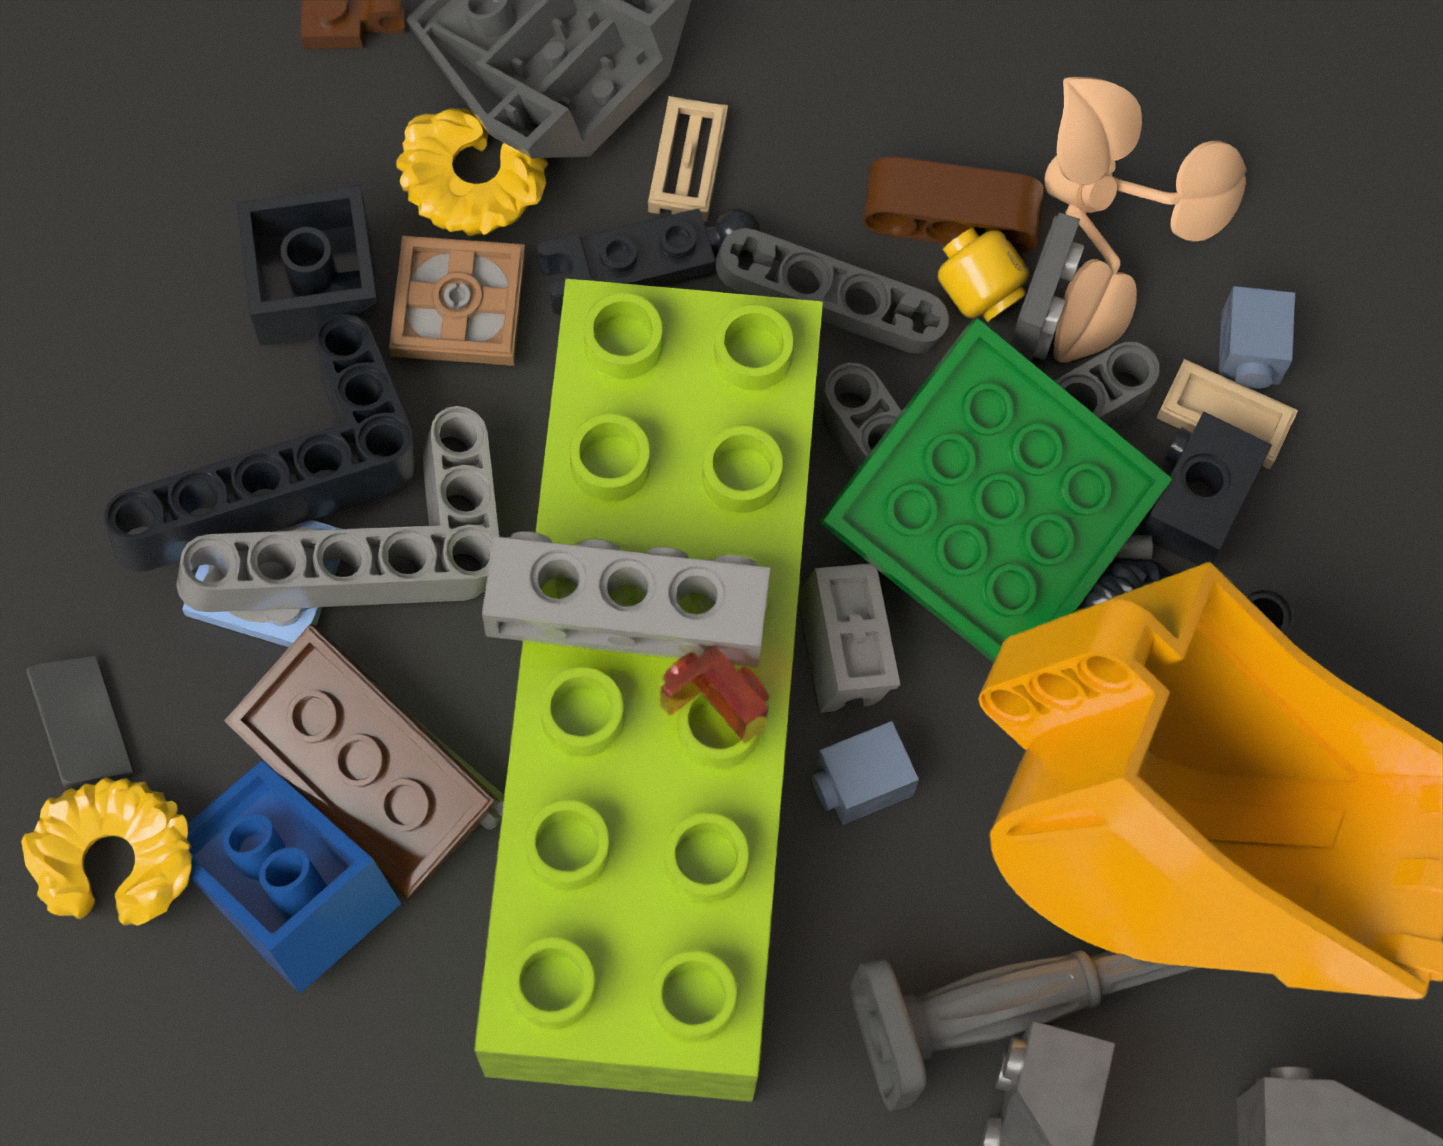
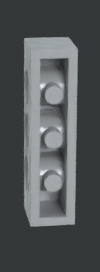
M516 532L511 535V538L494 536L482 612L486 637L759 668L770 568L756 566L757 564L754 560L737 555H723L717 557L716 561L689 559L685 552L667 547L651 548L645 554L620 551L619 546L604 540H584L579 543V546L552 543L549 537L534 532ZM560 577L570 579L578 586L574 593L562 599L550 598L541 591L548 581ZM632 585L640 588L646 594V597L635 606L624 607L614 603L610 599V595L621 586ZM701 593L708 596L715 605L704 614L694 615L685 612L678 602L688 594Z

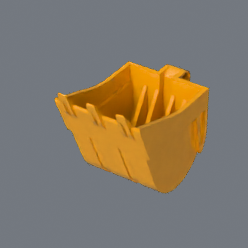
M1212 563L1202 564L1116 596L1100 604L1013 635L1003 642L980 693L979 703L984 712L1026 751L991 829V849L995 862L1007 883L1041 916L1069 934L1116 954L1121 953L1134 959L1153 963L1274 974L1287 987L1419 999L1425 998L1430 980L1443 981V743L1346 684L1294 645Z

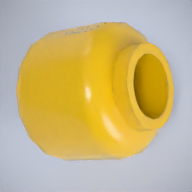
M972 227L943 248L949 259L941 265L937 278L965 317L972 319L982 315L989 322L1027 295L1022 286L1029 278V269L1001 231L993 230L978 236Z

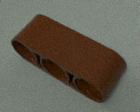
M901 157L879 158L872 162L869 170L863 224L870 231L877 234L941 244H949L972 227L978 236L997 230L1007 237L1017 253L1028 252L1035 249L1038 245L1044 186L1039 180L1031 176Z

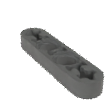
M744 228L733 231L723 241L716 257L715 267L718 277L726 286L747 295L823 301L821 322L907 353L922 354L929 352L937 346L948 328L949 314L946 306L938 297L931 293L757 230ZM742 250L753 254V264L750 266L749 271L737 267L739 263L738 256ZM775 259L782 263L773 282L767 280V276ZM797 268L811 271L818 279L819 290L811 294H802L795 291L789 285L787 273ZM853 289L867 291L875 299L876 311L869 315H860L853 312L846 303L845 294ZM891 302L897 304V307L892 314L894 317L889 324L882 321L889 309ZM915 312L925 316L924 325L926 329L923 333H917L912 330L913 320H911V317Z

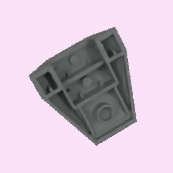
M425 0L406 18V21L489 135L530 158L590 157L669 77L691 0Z

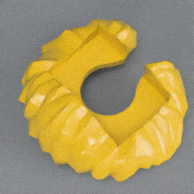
M451 108L438 114L419 115L408 123L404 131L406 139L402 143L404 152L396 160L397 168L403 171L400 184L403 191H408V201L418 206L419 215L431 219L435 226L448 229L449 232L463 230L469 237L476 234L486 235L498 227H505L515 223L528 205H536L541 200L546 185L544 170L548 166L546 158H530L505 143L502 144L500 153V170L493 179L481 184H471L461 180L455 174L453 161L461 150L473 146L475 149L483 152L487 147L489 133L471 110Z
M104 777L96 784H84L78 791L70 788L59 798H49L41 809L40 820L34 831L25 834L21 840L25 865L39 886L37 896L47 904V910L52 914L74 916L78 920L84 918L90 913L97 900L93 897L91 884L84 870L85 855L90 846L97 840L108 836H117L127 840L135 853L133 871L115 893L119 921L124 926L130 924L139 926L165 913L172 900L181 895L187 887L192 868V854L189 852L191 844L187 840L188 822L185 816L177 814V804L173 801L167 802L163 792L150 791L145 781L132 783L127 778L113 781L108 777Z

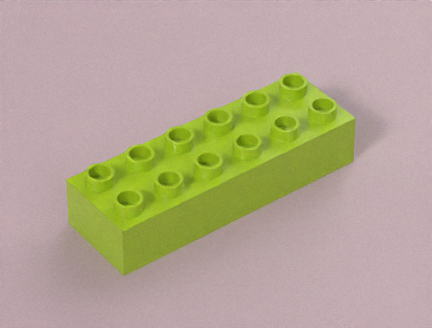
M577 279L565 280L536 533L549 537L552 543L579 546V543L584 540H604L619 546L620 551L645 554L651 548H674L685 552L689 559L716 561L717 557L723 555H737L754 560L757 564L756 566L770 568L759 668L523 641L475 1053L485 1077L753 1102L759 1067L823 301ZM560 577L548 581L541 591L550 598L562 599L574 593L578 586L570 579ZM632 585L621 586L610 595V599L614 603L624 607L635 606L646 597V594L640 588ZM701 593L688 594L678 602L685 612L694 615L704 614L715 605L708 596Z

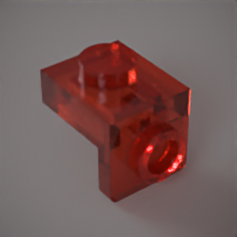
M716 645L700 657L695 652L686 654L676 661L663 675L662 679L665 684L660 688V706L669 716L702 693L744 744L766 728L769 709L765 704L769 700L766 689L747 667L743 666L737 671Z

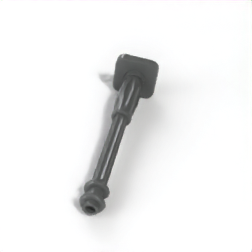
M1075 950L1069 955L1016 963L977 973L916 997L913 993L902 995L891 963L887 959L881 958L859 965L850 983V991L854 1010L882 1099L888 1111L891 1112L913 1105L926 1088L927 1076L923 1060L930 1059L932 1052L992 1042L1026 1032L1033 1022L1048 1024L1082 1009L1096 1008L1099 1006L1104 995L1202 967L1153 963L1110 951L1089 956L1084 950Z

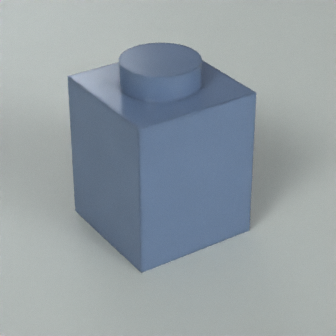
M1233 286L1221 312L1219 375L1235 380L1236 383L1252 389L1265 388L1272 384L1279 385L1292 362L1294 292Z
M892 721L821 749L816 767L818 772L811 775L813 786L825 811L835 808L842 825L913 797L919 781Z

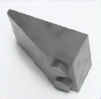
M1273 1068L1270 1070L1271 1078L1264 1077L1256 1080L1257 1083L1237 1098L1238 1146H1443L1442 1138L1335 1080H1313V1070L1309 1068Z

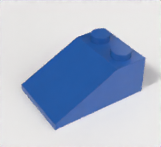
M263 760L188 823L187 840L191 844L189 852L192 854V868L189 878L257 952L300 994L401 905V902L375 861Z

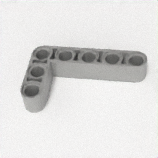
M460 406L445 408L433 420L422 453L429 526L230 533L199 536L187 543L181 553L176 585L179 597L187 606L202 612L465 601L477 598L486 590L494 536L499 537L489 440L485 422L478 413ZM447 437L457 438L467 446L468 451H451L444 446L441 439ZM453 495L463 496L470 500L475 510L459 511L451 506L447 497ZM458 554L470 555L480 563L481 570L475 572L465 571L454 562L453 556ZM398 556L406 557L415 563L418 572L409 575L401 574L394 570L389 563V559ZM332 559L343 560L350 564L355 573L348 577H337L329 573L324 563ZM266 562H277L285 566L290 576L281 580L269 579L259 571L258 566ZM204 564L213 565L221 570L225 578L218 582L207 583L197 579L191 570Z

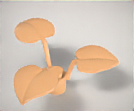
M1069 77L1063 80L1064 109L1058 133L1057 156L1049 164L1044 180L1045 188L1049 195L1069 204L1066 215L1080 219L1079 225L1105 259V262L1098 259L1086 261L1076 271L1073 281H1070L1063 298L1066 300L1056 327L1054 339V359L1062 363L1095 354L1116 342L1129 326L1136 306L1137 288L1134 279L1125 273L1118 272L1120 267L1119 257L1088 218L1087 213L1106 209L1113 202L1117 191L1156 202L1175 205L1171 217L1172 232L1187 241H1203L1219 233L1230 222L1240 206L1246 185L1245 173L1247 169L1240 153L1230 144L1221 141L1204 142L1189 153L1177 174V192H1164L1113 177L1112 173L1116 169L1115 160L1126 157L1134 150L1138 143L1142 127V112L1137 99L1129 91L1112 82L1092 77Z

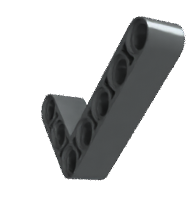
M1124 342L1115 345L1056 379L1055 382L1110 428H1114L1138 414L1146 406L1160 374L1159 362L1155 353L1147 346L1138 342ZM848 362L837 366L831 371L825 382L822 418L826 427L857 471L871 453L870 446L881 440L902 411L877 374L870 367L860 363ZM1128 373L1133 375L1140 385L1136 387L1122 385L1115 379L1113 374ZM845 393H854L859 395L866 403L857 408H848L838 402L836 398Z

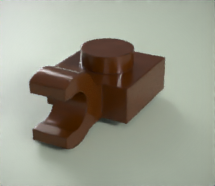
M302 0L300 38L304 49L363 48L364 32L400 34L405 32L406 10L401 8V0Z

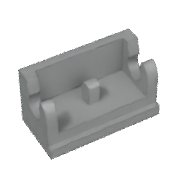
M871 564L815 568L798 591V601L819 712L838 711L845 706L847 701L857 698H863L864 706L876 704L891 689H897L900 686L878 570Z

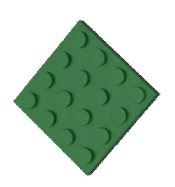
M977 318L970 321L818 522L994 663L1003 642L1009 637L1075 612L1166 489L1172 478Z

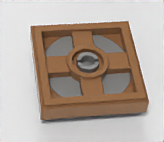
M402 236L389 344L391 357L514 366L526 256L525 245Z

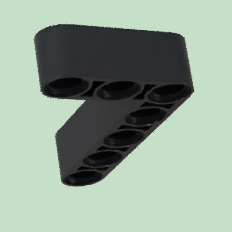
M336 314L325 319L318 326L315 334L321 381L339 425L128 489L115 495L107 504L104 516L113 553L119 564L128 570L137 572L150 571L179 562L181 553L187 543L199 536L208 534L275 532L393 495L406 489L413 481L416 473L412 428L367 323L356 315ZM341 353H353L351 355L346 356L339 355ZM360 402H374L371 405H356ZM385 451L395 452V454L385 457L376 455ZM322 470L336 471L330 475H315V473ZM260 489L274 490L264 495L253 494ZM199 508L211 509L204 514H191V512ZM135 528H149L139 534H128L129 531Z

